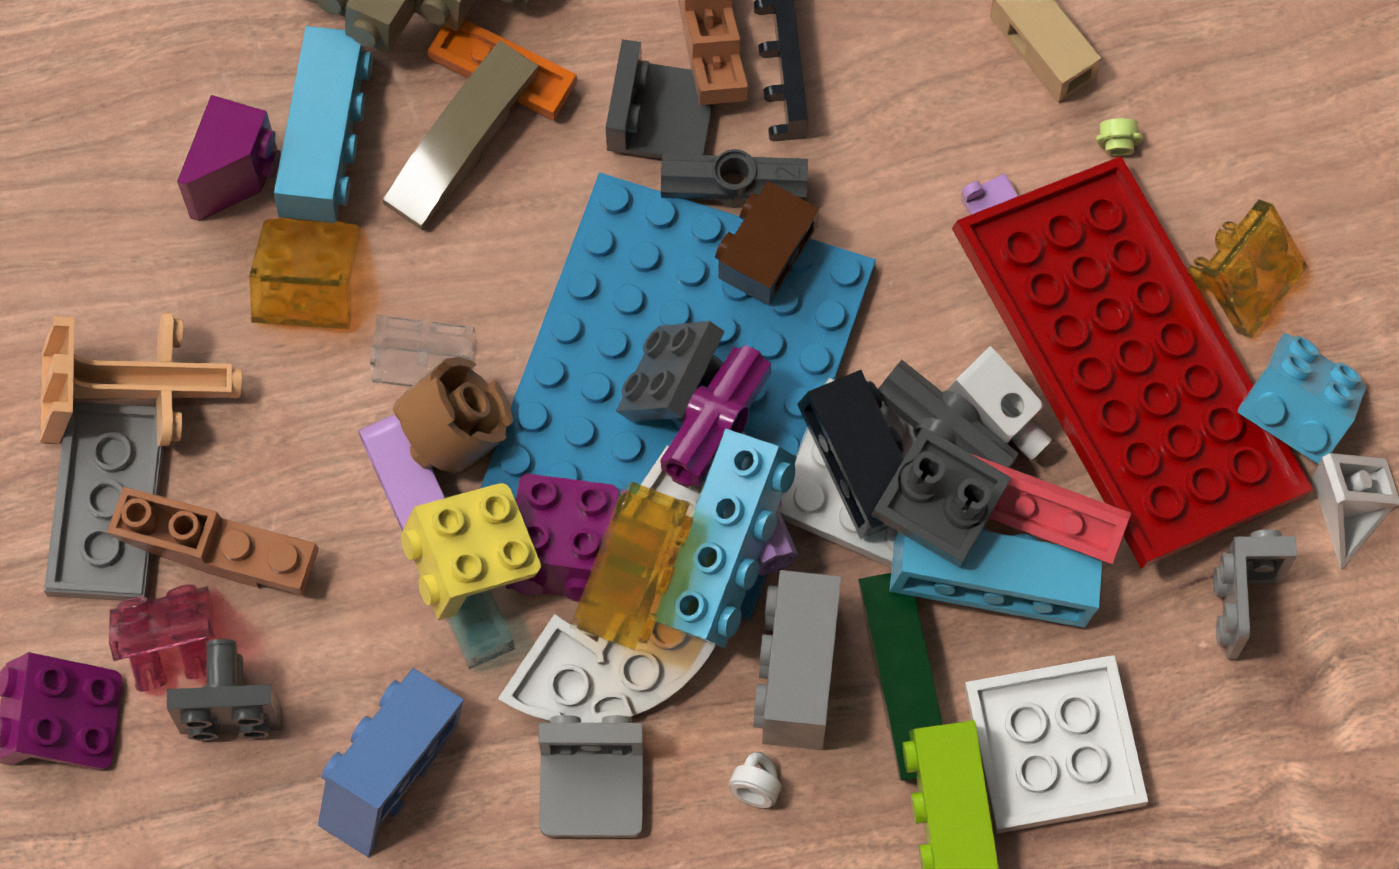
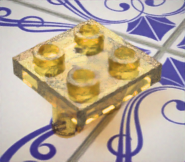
M1258 199L1238 225L1235 222L1226 221L1222 225L1224 230L1219 229L1217 231L1215 245L1218 251L1210 261L1205 257L1199 256L1194 260L1196 266L1190 265L1187 270L1197 288L1212 292L1215 295L1236 333L1248 338L1254 336L1308 267L1274 204Z

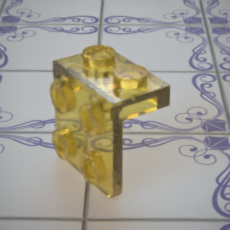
M284 217L265 220L249 274L251 323L349 330L351 322L350 278L360 240V228L355 224H346L340 221L330 223L295 220Z

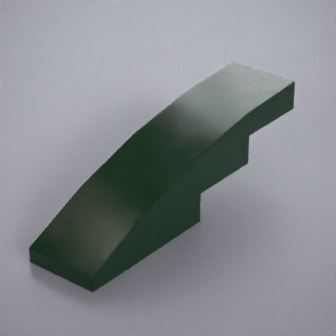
M891 573L859 578L858 583L875 674L879 680L887 728L890 729L899 780L903 781L916 778V772L907 773L904 762L902 744L903 742L911 741L909 731L917 728L942 725L915 597L889 592Z

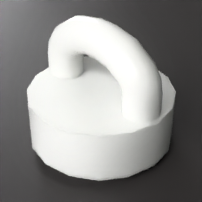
M754 752L747 757L744 765L737 766L734 769L728 788L738 800L758 808H769L776 804L782 790V785L777 779L776 767L772 760L762 752Z

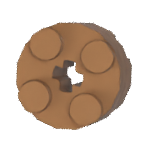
M461 357L443 360L396 400L393 406L394 414L400 421L401 428L411 444L410 454L413 460L422 468L430 469L435 466L439 470L451 473L465 471L507 438L505 436L506 427L513 423L509 400L496 380L487 384L480 375L471 370L477 365L471 360Z

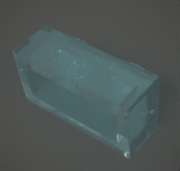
M491 590L467 596L457 615L446 618L469 670L515 650L513 638Z

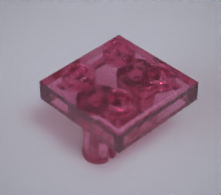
M192 584L182 585L169 590L167 596L148 601L146 597H133L120 602L117 608L110 610L109 646L114 661L129 658L135 680L134 685L137 691H149L147 670L150 672L154 689L160 688L168 682L158 650L174 646L179 647L185 669L184 674L187 679L199 678L196 658L200 660L203 675L206 677V643L209 641L208 638L215 637L213 602L208 586L196 588Z

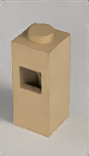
M993 0L990 18L1058 103L1097 78L1101 57L1055 0Z

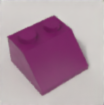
M210 96L177 180L190 219L201 221L260 193L266 178H273L280 163L281 151L277 149L275 142L276 133L271 128L267 111L218 96Z

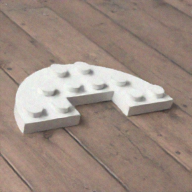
M668 445L611 528V531L652 557V560L597 642L554 614L498 699L521 712L549 721L551 717L558 715L580 717L581 723H602L603 717L611 715L632 717L651 709L676 693L700 670L711 655L716 645L653 621L705 484L703 480L700 486L693 485L687 488L673 482L671 477L661 470L660 460L668 449Z

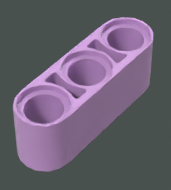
M395 414L358 429L364 448L401 530H403L415 506L444 499L432 469L422 468L413 460L410 454L411 444Z

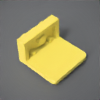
M498 483L415 506L401 532L403 551L408 560L415 561L420 574L418 584L421 597L427 606L432 605L437 620L456 616L467 596L533 578L541 568L540 560L510 487L504 483Z

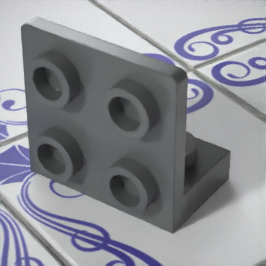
M622 39L605 127L607 151L662 159V154L704 155L713 104H699L692 70L651 64L649 61L642 60L641 42Z

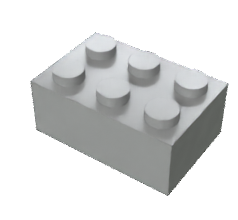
M780 570L778 586L768 585L764 630H773V635L763 634L759 664V678L768 679L767 685L757 684L753 725L756 728H763L762 744L823 750L841 576Z

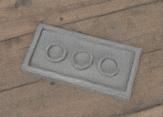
M73 402V413L64 432L44 587V592L47 596L147 602L152 553L109 536L107 530L123 486L159 496L164 446L157 445L156 407Z

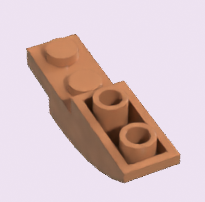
M124 486L107 530V534L113 538L184 566L260 589L262 584L299 595L304 594L319 550L314 542L224 519L214 510Z

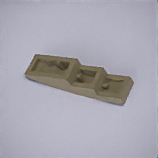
M499 40L433 124L385 195L383 204L422 230L480 162V152L509 119V109L538 76V65Z

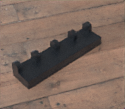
M755 0L753 2L755 14H773L776 41H767L759 44V56L762 58L778 57L781 84L770 85L763 89L764 99L769 102L784 101L786 124L774 125L768 128L769 139L771 141L806 139L808 116L794 0Z

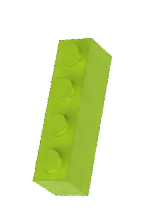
M975 720L917 728L909 731L911 741H906L902 744L904 762L907 773L916 772L918 792L910 794L911 807L915 824H924L927 843L918 845L921 869H999Z

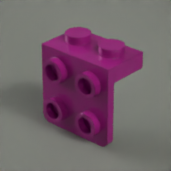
M536 474L523 475L519 480L516 503L540 560L541 568L535 577L508 584L506 589H514L521 594L536 596L542 593L566 596L568 599L576 602L605 601L608 586V557L613 534L611 528L615 522L619 498L617 487L612 484Z
M31 652L6 663V666L0 671V763L14 765L33 757L95 770H103L109 767L113 758L122 685L120 673L112 669Z

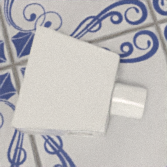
M991 346L947 390L966 399L977 411L978 421L1006 444L1011 440L1031 461L1052 441L1032 420L1036 413L1044 406L1042 401Z

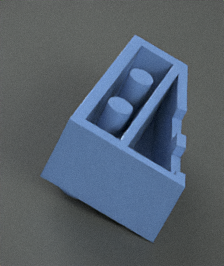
M414 668L411 669L401 683L394 680L385 690L379 702L381 708L373 718L365 716L357 725L350 740L353 744L345 754L336 752L325 766L321 776L325 780L318 826L369 858L377 846L375 839L378 826L388 813L396 818L404 806V802L399 799L418 775L423 778L458 726L464 699Z

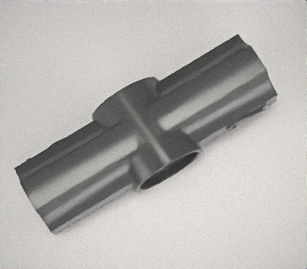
M738 149L726 150L719 154V156L662 154L661 198L718 200L724 206L737 208L744 206L751 193L754 192L759 195L767 181L807 201L808 159L751 157L745 151ZM729 173H739L746 180L740 184L733 185L725 182L722 178Z
M902 359L878 388L882 403L914 428L915 438H917L924 426L968 453L1008 468L1019 454L978 421L977 411L966 399L952 391L942 392Z

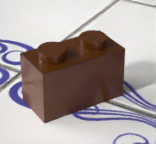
M767 181L759 195L753 192L748 197L739 216L743 222L735 235L728 232L718 246L715 258L719 260L718 278L770 306L816 231L819 208Z

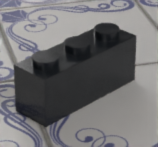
M858 370L808 391L797 405L861 540L890 527L871 516L904 460L901 455L904 448L897 430L893 426L888 427L880 410L882 408V400L877 387L872 381H866L862 370Z

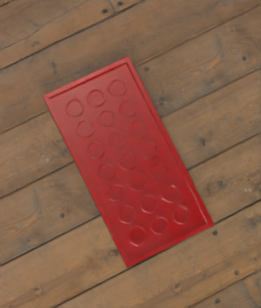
M1122 156L956 221L952 227L955 236L1104 503L1132 513L1124 533V538L1141 569L1300 500L1313 490L1289 446L1237 413L1240 404L1253 387V384Z

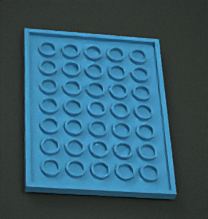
M599 172L512 402L513 423L506 427L505 436L507 438L495 447L480 488L504 483L510 487L516 501L519 480L525 474L612 484L619 491L615 516L616 522L666 446H670L682 427L671 419L628 420L616 412L623 397L622 387L627 378L636 371L644 355L643 345L648 336L658 326L711 321L725 331L713 354L723 362L733 347L741 348L746 345L760 351L761 355L771 363L772 373L749 408V417L744 432L747 436L780 446L796 456L807 428L797 404L808 391L824 385L829 378L836 380L875 268L876 259L810 239L769 306L718 278L719 260L715 258L716 251L728 232L735 235L743 222L739 216L686 199L661 198V191ZM700 382L697 388L705 385ZM709 472L707 473V475H706L705 478L703 479L704 481H706ZM613 532L608 557V575L636 583L652 560V557ZM758 574L754 585L746 591L740 607L741 618L752 621L768 574L763 576Z

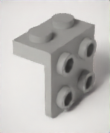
M1272 529L1258 530L1252 532L1251 537H1234L1227 553H1221L1220 567L1214 568L1213 576L1215 597H1223V615L1217 616L1216 639L1218 646H1226L1227 659H1238L1250 636L1247 583H1282L1297 557L1296 536H1282L1281 531Z
M572 715L553 716L550 718V723L539 722L538 743L541 754L539 827L541 833L546 837H637L642 832L643 810L642 723H632L631 717L622 715L605 716L602 718V723H581L580 717Z

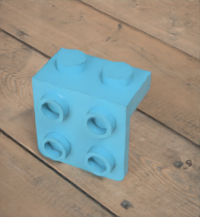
M1283 333L1277 341L1267 367L1240 404L1237 413L1319 464L1323 456L1333 451L1354 422L1366 385L1361 381L1360 375L1353 368L1344 363L1335 364L1319 354L1318 348L1308 339L1301 336L1293 337Z

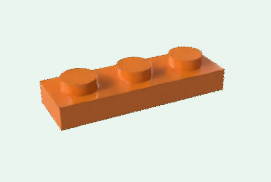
M466 19L458 31L444 25L441 27L427 50L429 59L469 78L498 41L501 40L538 65V76L516 102L553 121L556 119L577 83L576 73Z

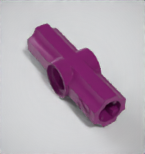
M746 345L741 348L733 347L709 386H700L692 395L684 414L683 426L660 460L661 470L666 472L673 482L687 488L693 485L700 486L712 466L725 429L743 433L749 417V408L772 373L771 363L761 355L760 351Z

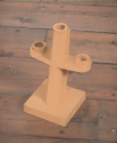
M161 313L157 362L100 361L78 357L74 354L75 317L54 316L42 348L40 443L60 444L73 413V399L156 398L157 445L169 446L171 441L179 442L182 433V413L172 410V398H239L242 387L241 369L232 368V364L172 362L173 348L181 347L183 337L182 318H174L173 313Z

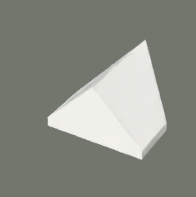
M1329 453L1322 457L1312 477V483L1341 571L1391 510L1399 506V496L1387 459Z

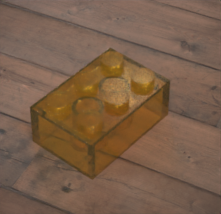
M632 481L623 485L570 629L626 650H635L638 643L647 644L657 619V615L650 612L656 595L666 594L675 571V566L668 564L673 547L684 546L694 518L686 515L689 503Z

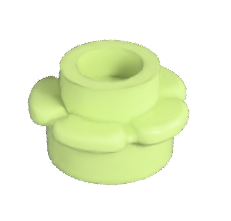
M1126 118L1110 119L1099 124L1100 135L1095 138L1096 143L1100 147L1105 148V153L1110 156L1130 155L1134 153V147L1144 140L1143 135L1139 133L1138 122Z

